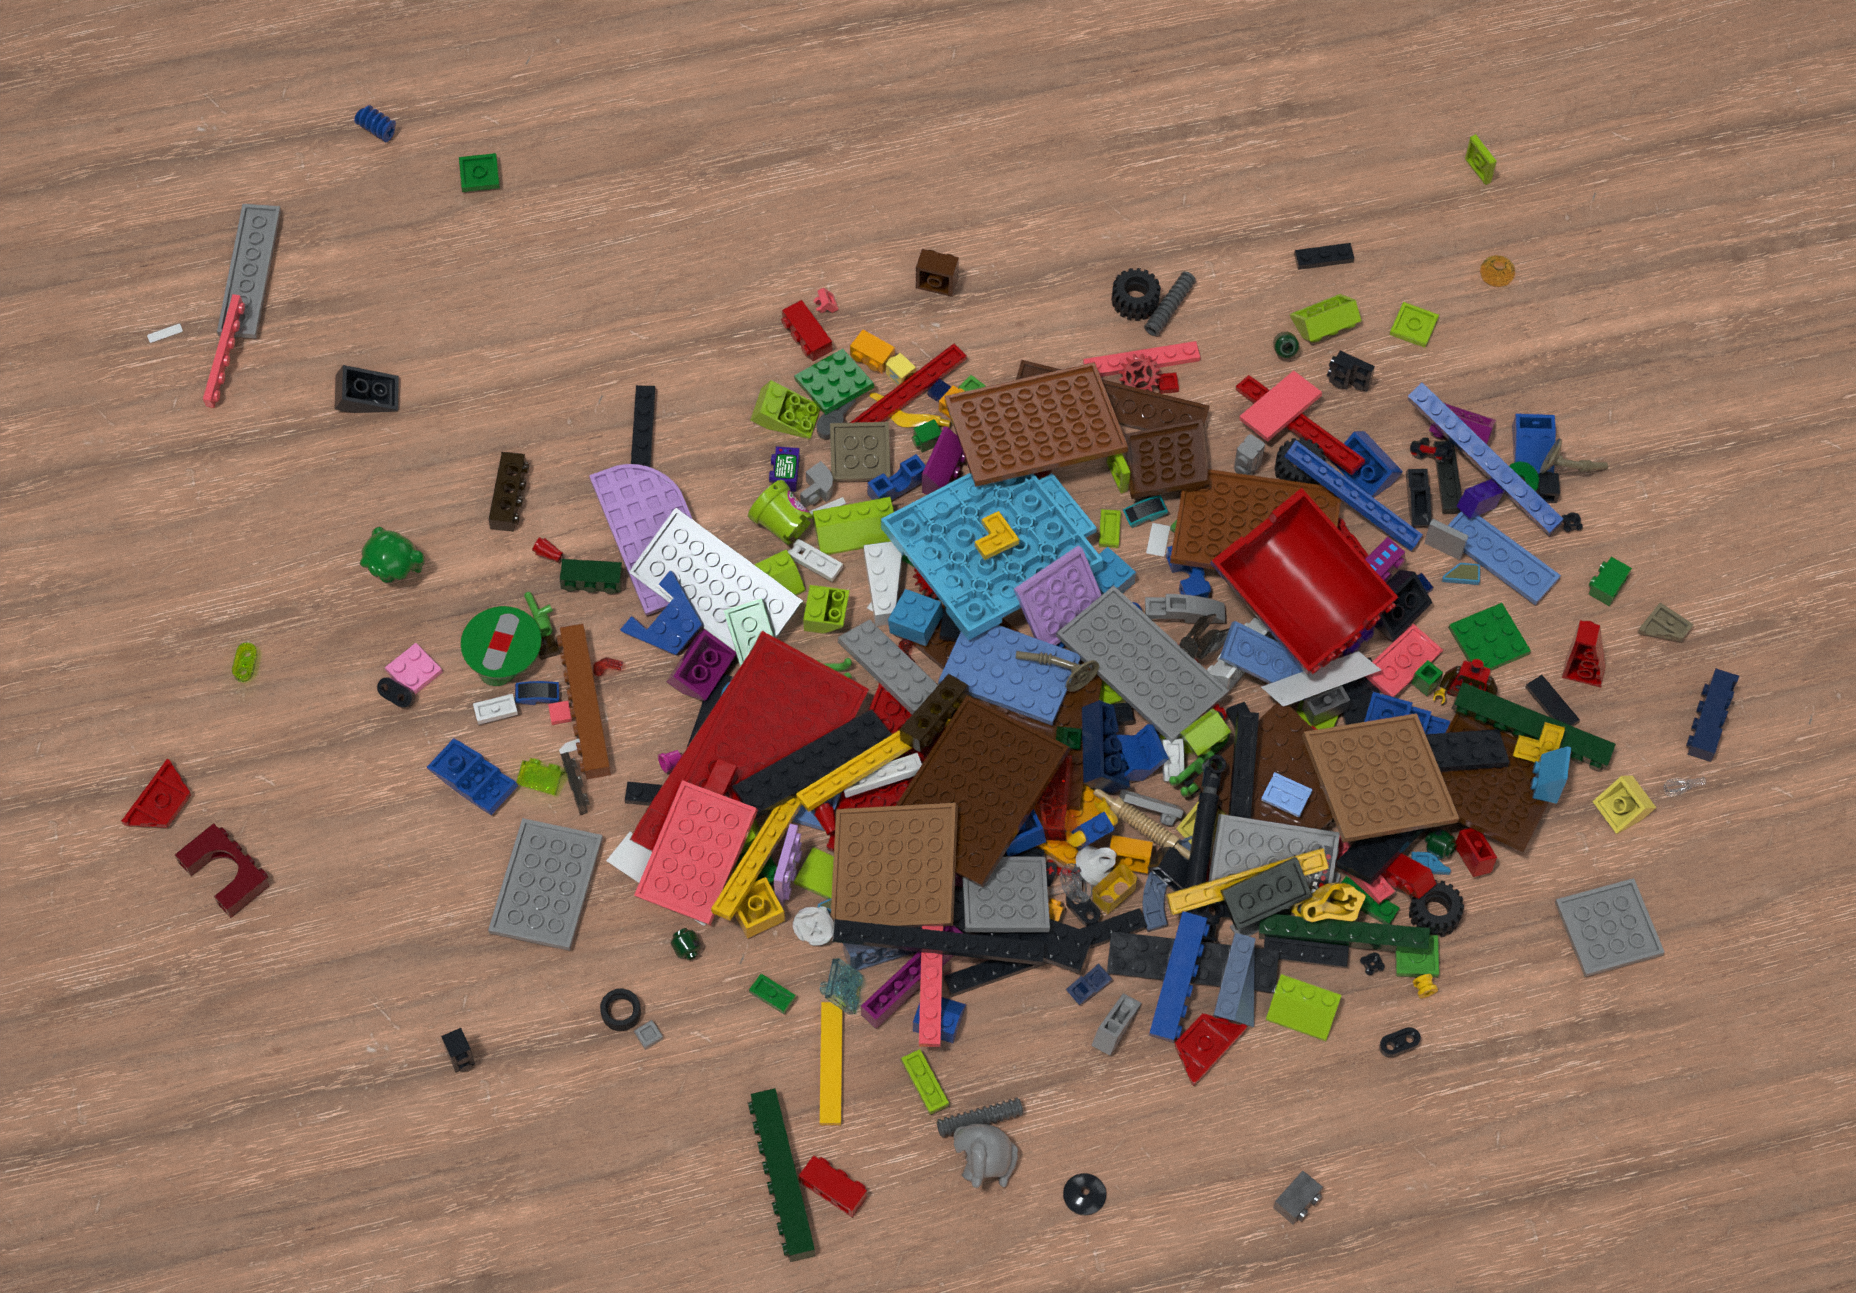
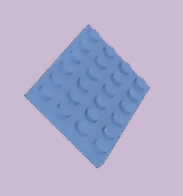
M996 625L970 640H967L964 634L960 632L938 680V684L949 673L968 684L970 696L1053 725L1068 691L1065 685L1071 675V670L1054 664L1048 665L1046 663L1044 665L1043 662L1039 664L1036 661L1016 659V651L1037 654L1043 652V654L1047 653L1048 655L1052 653V656L1077 664L1080 663L1081 657L1075 652Z

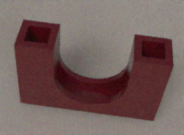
M213 823L178 851L175 857L179 865L191 877L215 859L226 858L238 865V872L234 880L214 896L217 905L232 918L270 887L267 881L269 876L262 868L258 870L254 866L256 864L250 855L247 854L245 856L241 852L242 848L235 840L231 842L228 839L229 834L223 827L218 828Z

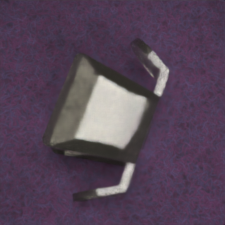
M1216 614L1200 617L1187 636L1181 639L1179 646L1193 659L1199 658L1203 660L1211 658L1225 643L1230 628L1210 630L1201 639H1198L1215 619Z

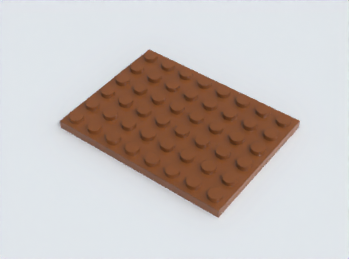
M1095 362L944 396L975 487L1128 452V445Z
M1208 469L1209 485L1184 489L1181 492L1170 563L1215 570L1210 564L1211 560L1241 536L1245 537L1269 517L1274 509L1300 488L1304 489L1337 527L1341 499L1323 485Z

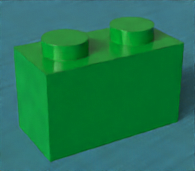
M1611 556L1608 562L1603 561L1598 570L1600 572L1598 577L1593 576L1588 585L1591 587L1588 595L1610 606L1628 579L1632 568Z

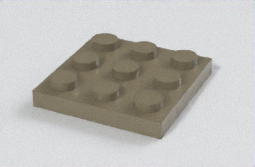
M889 422L830 423L831 473L833 482L871 481L883 473L887 478L890 477Z

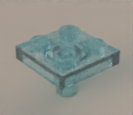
M840 958L832 959L828 982H821L820 985L825 987H820V992L822 995H825L828 1001L847 1014H856L863 975Z

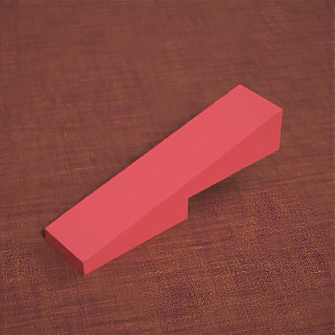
M1339 836V851L1336 861L1351 847L1348 842H1342L1341 836ZM1342 870L1378 904L1395 892L1382 875L1372 884H1369Z

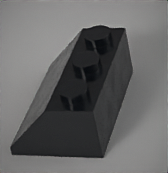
M1399 570L1386 582L1398 596V599L1394 602L1396 606L1390 612H1384L1380 616L1381 619L1376 622L1375 628L1392 641L1433 603L1418 576L1413 571Z

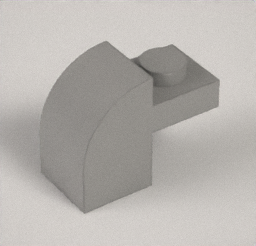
M820 461L806 471V482L810 487L800 493L801 504L805 508L816 504L820 498L827 502L833 493L832 473Z

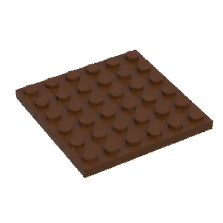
M1277 702L1258 720L1251 819L1322 830L1334 818L1302 738L1304 732L1314 729L1289 705L1283 707ZM1234 743L1221 754L1226 761V767L1222 771L1220 790L1216 793L1219 796L1217 807L1225 815L1229 814ZM1213 762L1211 767L1217 770V765ZM1202 772L1193 780V784L1203 792V788H1201ZM1274 772L1312 789V793L1300 817H1296L1261 801Z
M1455 714L1445 733L1493 730L1494 728L1488 724L1476 722L1471 716L1467 715L1464 717ZM1500 731L1510 761L1508 767L1444 771L1441 774L1459 816L1458 822L1524 852L1549 802L1533 798L1534 790L1530 789L1532 779L1536 775L1533 773L1535 762L1513 756L1518 738Z

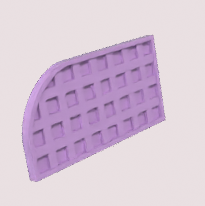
M637 464L617 465L589 475L645 615L648 616L664 610L669 602L631 575L629 571L675 507L692 519L680 489L669 477L660 471Z

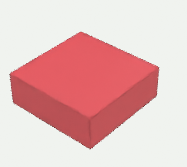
M568 701L548 704L552 725L572 722Z

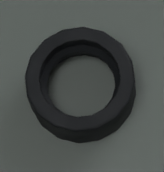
M624 988L608 992L600 1004L602 1020L606 1026L615 1031H627L633 1028L641 1016L639 999L632 991ZM618 999L628 1000L633 1006L632 1015L625 1020L618 1021L612 1019L608 1013L609 1005Z

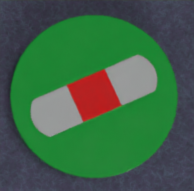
M510 606L492 607L480 612L469 621L461 636V652L464 660L479 675L480 679L490 686L505 685L515 676L526 671L537 659L541 647V633L536 621L525 611Z

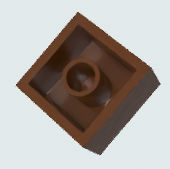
M922 249L916 265V289L953 297L958 281L959 257L938 253L934 250Z

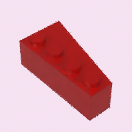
M1580 620L1566 656L1562 678L1601 688L1606 668L1601 627L1592 621Z

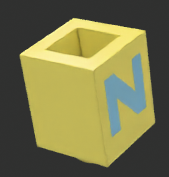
M901 353L895 357L892 356L886 363V374L897 385H900L916 372V367Z

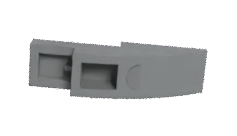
M1166 594L1165 597H1145V614L1150 619H1185V623H1225V605L1216 600L1183 594Z

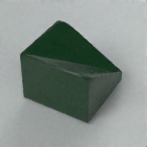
M1057 726L1056 740L1069 746V748L1080 749L1082 729Z

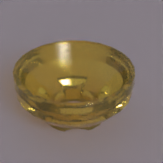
M1492 255L1483 261L1480 275L1488 285L1504 287L1512 282L1515 275V267L1507 257ZM1501 262L1504 264L1505 267L1503 269H1497L1495 268L1494 263Z

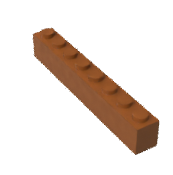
M584 624L560 627L561 635L557 636L559 648L563 647L564 653H560L562 665L567 667V670L563 671L565 683L569 682L570 688L566 690L568 701H573V706L570 707L571 718H576L577 723L573 725L575 737L579 736L580 742L576 743L578 755L582 754L583 760L579 761L581 773H586V779L610 776L609 761Z

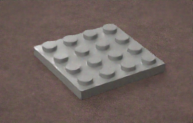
M1002 857L983 888L962 877L965 932H1049L1050 922L1045 857Z
M1634 878L1559 898L1555 901L1584 977L1660 957L1665 953Z

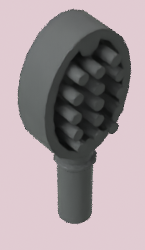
M856 399L841 406L838 410H834L827 415L823 414L819 418L817 434L820 438H830V423H844L843 416L853 406Z

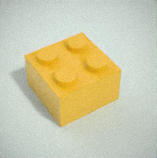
M766 877L753 883L734 914L747 939L785 921L784 910Z

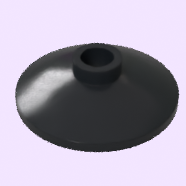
M1080 1173L1074 1175L1066 1182L1063 1190V1199L1066 1206L1072 1212L1083 1216L1092 1215L1103 1207L1106 1201V1188L1098 1177L1088 1173ZM1087 1189L1089 1193L1084 1195L1081 1193V1190Z

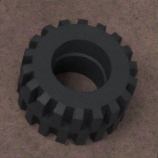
M1130 268L1128 272L1124 270L1121 272V275H1117L1116 280L1113 282L1111 300L1112 306L1115 307L1117 313L1120 312L1121 317L1127 316L1128 320L1135 318V321H1139L1140 318L1144 320L1147 319V315H1153L1159 305L1161 290L1159 280L1155 279L1153 273L1148 274V270L1141 271V268H1137V270ZM1138 291L1143 293L1144 296L1132 297L1127 293Z
M1301 437L1299 440H1296L1323 461L1326 460L1325 455H1323L1324 451L1322 448H1319V444H1313L1312 440L1308 439L1306 441ZM1292 438L1291 442L1288 440L1284 442V446L1281 445L1277 452L1274 468L1276 478L1318 485L1319 482L1303 470L1294 467L1284 457L1296 438Z
M1435 880L1436 885L1421 898L1412 897L1409 906V918H1412V925L1430 928V934L1445 937L1446 932L1451 934L1459 925L1464 910V904H1462L1463 897L1459 896L1460 892L1458 889L1453 890L1452 884L1445 885L1446 881L1441 880L1440 883H1437V880ZM1430 902L1440 903L1446 908L1448 913L1442 916L1433 915L1426 909L1425 905Z

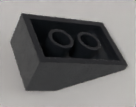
M343 365L335 375L334 410L350 413L397 412L399 376Z

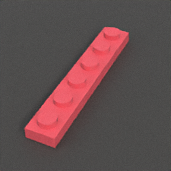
M232 294L203 396L206 407L214 408L215 403L220 399V385L225 381L224 371L230 363L229 353L235 345V332H238L240 328V314H243L245 310V303H243L240 295Z
M1193 341L1083 359V365L1095 362L1100 377L1120 374L1119 371L1124 370L1121 364L1128 363L1127 357L1133 360V354H1136L1138 358H1140L1141 354H1144L1145 359L1148 356L1152 357L1150 362H1157L1155 368L1200 361V354L1197 342ZM1137 362L1131 366L1138 367L1143 362Z
M922 926V929L943 931V926ZM921 952L919 1047H940L942 954Z

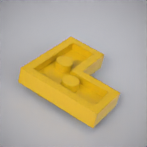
M997 511L981 521L989 535L974 542L975 548L983 559L986 560L1018 545L1019 538L1001 513Z
M1545 722L1539 740L1519 735L1513 756L1532 762H1539L1543 753L1559 749L1565 728Z

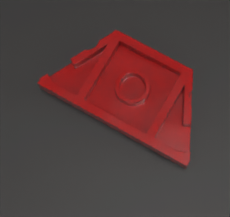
M166 759L121 820L124 826L168 828L189 800L191 793L169 759Z
M1202 1013L1180 1036L1174 1046L1193 1086L1199 1082L1247 1030V1025L1242 1023L1241 1025L1228 1022L1229 1020L1214 1018L1212 1015Z

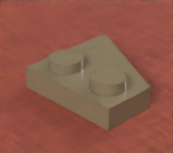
M1659 603L1637 633L1682 642L1694 624L1662 603Z

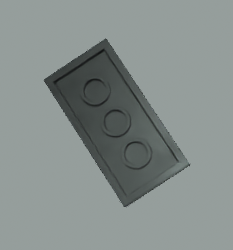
M1296 857L1220 890L1236 930L1312 897Z

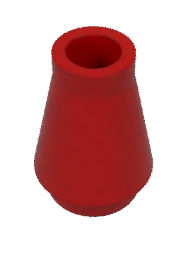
M539 537L532 548L535 555L557 563L563 555V552L546 538Z
M824 803L814 808V816L826 834H834L836 820L833 807H830L829 803Z

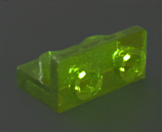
M532 757L529 760H522L516 783L556 795L561 777L565 775V771L560 770L561 766L549 763L548 766L542 765V760Z

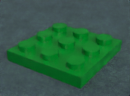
M843 348L794 375L795 381L825 415L874 388L873 381Z
M1503 603L1449 624L1448 628L1467 661L1472 662L1474 659H1480L1484 663V667L1489 668L1491 671L1528 656L1531 653L1529 646Z

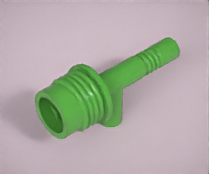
M526 592L524 597L532 612L533 619L540 629L541 637L551 635L553 630L550 618L547 615L553 611L551 605L549 604L539 609L532 593Z

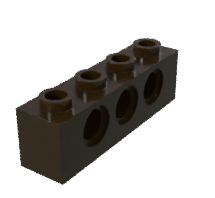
M501 452L488 519L490 529L514 532L515 524H519L520 514L518 513V507H522L523 496H521V492L526 487L524 476L525 473L528 474L529 462H526L525 454Z
M948 673L900 728V741L919 752L928 747L933 737L944 729L949 719H952L965 697H970L968 684Z

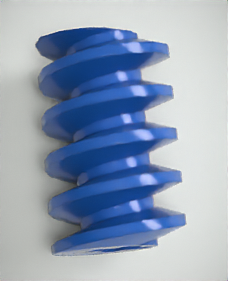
M371 105L360 109L355 115L354 121L357 125L365 128L384 142H388L393 137L396 121L390 120L382 112L379 113Z

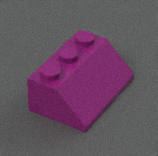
M1444 403L1483 442L1488 444L1496 422L1495 419ZM1431 423L1429 431L1433 432V435L1436 437L1444 438V435Z
M946 426L943 427L922 473V493L926 495L953 482L954 478L957 479L961 470L960 464L966 461L957 435Z
M704 629L697 634L666 682L682 694L705 701L735 657L736 652Z

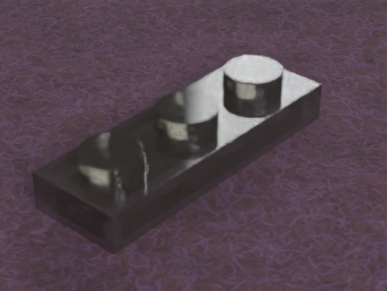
M569 752L560 754L562 764L579 814H587V805H590L587 793H582L581 788L584 785L581 776H576L575 770L578 768L575 758H570Z

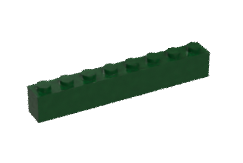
M1464 682L1460 685L1451 707L1460 716H1471L1480 724L1488 723L1493 725L1494 729H1499L1501 732L1508 731L1513 733L1512 736L1515 738L1521 735L1539 740L1545 722L1564 727L1565 731L1559 749L1571 747L1570 759L1578 763L1585 762L1589 764L1590 768L1598 771L1604 770L1608 766L1616 745L1613 742Z
M1272 914L1261 919L1259 926V939H1264L1267 936L1343 945L1352 948L1427 954L1429 948L1430 928L1334 919L1309 922L1305 921L1301 916Z
M776 1088L750 1094L751 1101L747 1103L750 1115H755L756 1121L752 1122L755 1135L759 1134L761 1140L757 1142L759 1154H764L765 1157L762 1166L764 1174H769L770 1182H767L769 1195L774 1194L775 1202H772L774 1215H779L780 1222L777 1223L779 1236L783 1235L785 1243H781L784 1256H789L790 1262L815 1257V1247Z

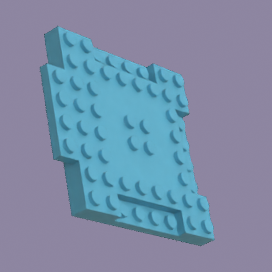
M969 473L881 519V529L901 555H906L945 605L946 613L967 640L1002 623L1003 617L1020 609L1021 606L1014 588L1075 547L1080 546L1083 548L1093 574L1103 568L1102 557L1086 539V537L1096 533L1097 527L1053 473L1040 480L1034 474H1029L975 487ZM999 511L1019 538V544L984 560L975 548L974 542L989 535L981 524L982 519Z

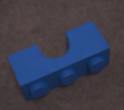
M917 454L900 463L899 470L893 476L887 478L883 473L867 482L868 496L872 500L890 497L891 501L922 483V473L926 465Z
M1172 546L1167 547L1166 559L1171 572L1182 571L1190 576L1180 581V594L1208 598L1211 587L1209 582L1205 581L1203 577L1204 569L1170 563Z

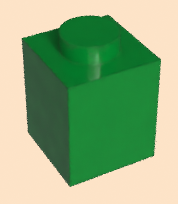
M935 419L913 428V444L915 447H919L922 453L935 447L942 432Z
M1427 660L1414 673L1411 684L1428 696L1440 684L1443 672Z

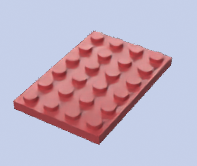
M682 780L634 896L711 925L715 916L711 912V908L732 875L758 809Z

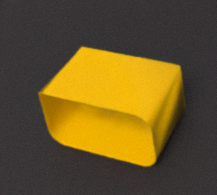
M1118 865L1093 887L1092 901L1108 915L1136 890L1137 876L1126 865ZM1119 882L1128 885V889L1121 895H1117L1114 891V886ZM1108 895L1111 896L1114 901L1112 903H1107L1101 897Z

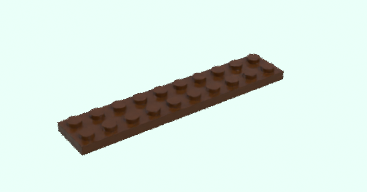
M1021 360L1016 380L1062 369ZM1102 379L1120 425L1148 430L1202 419L1203 426L1205 427L1210 408L1209 405Z

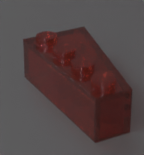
M1072 755L1066 756L1039 799L1046 840L1067 841L1074 772Z

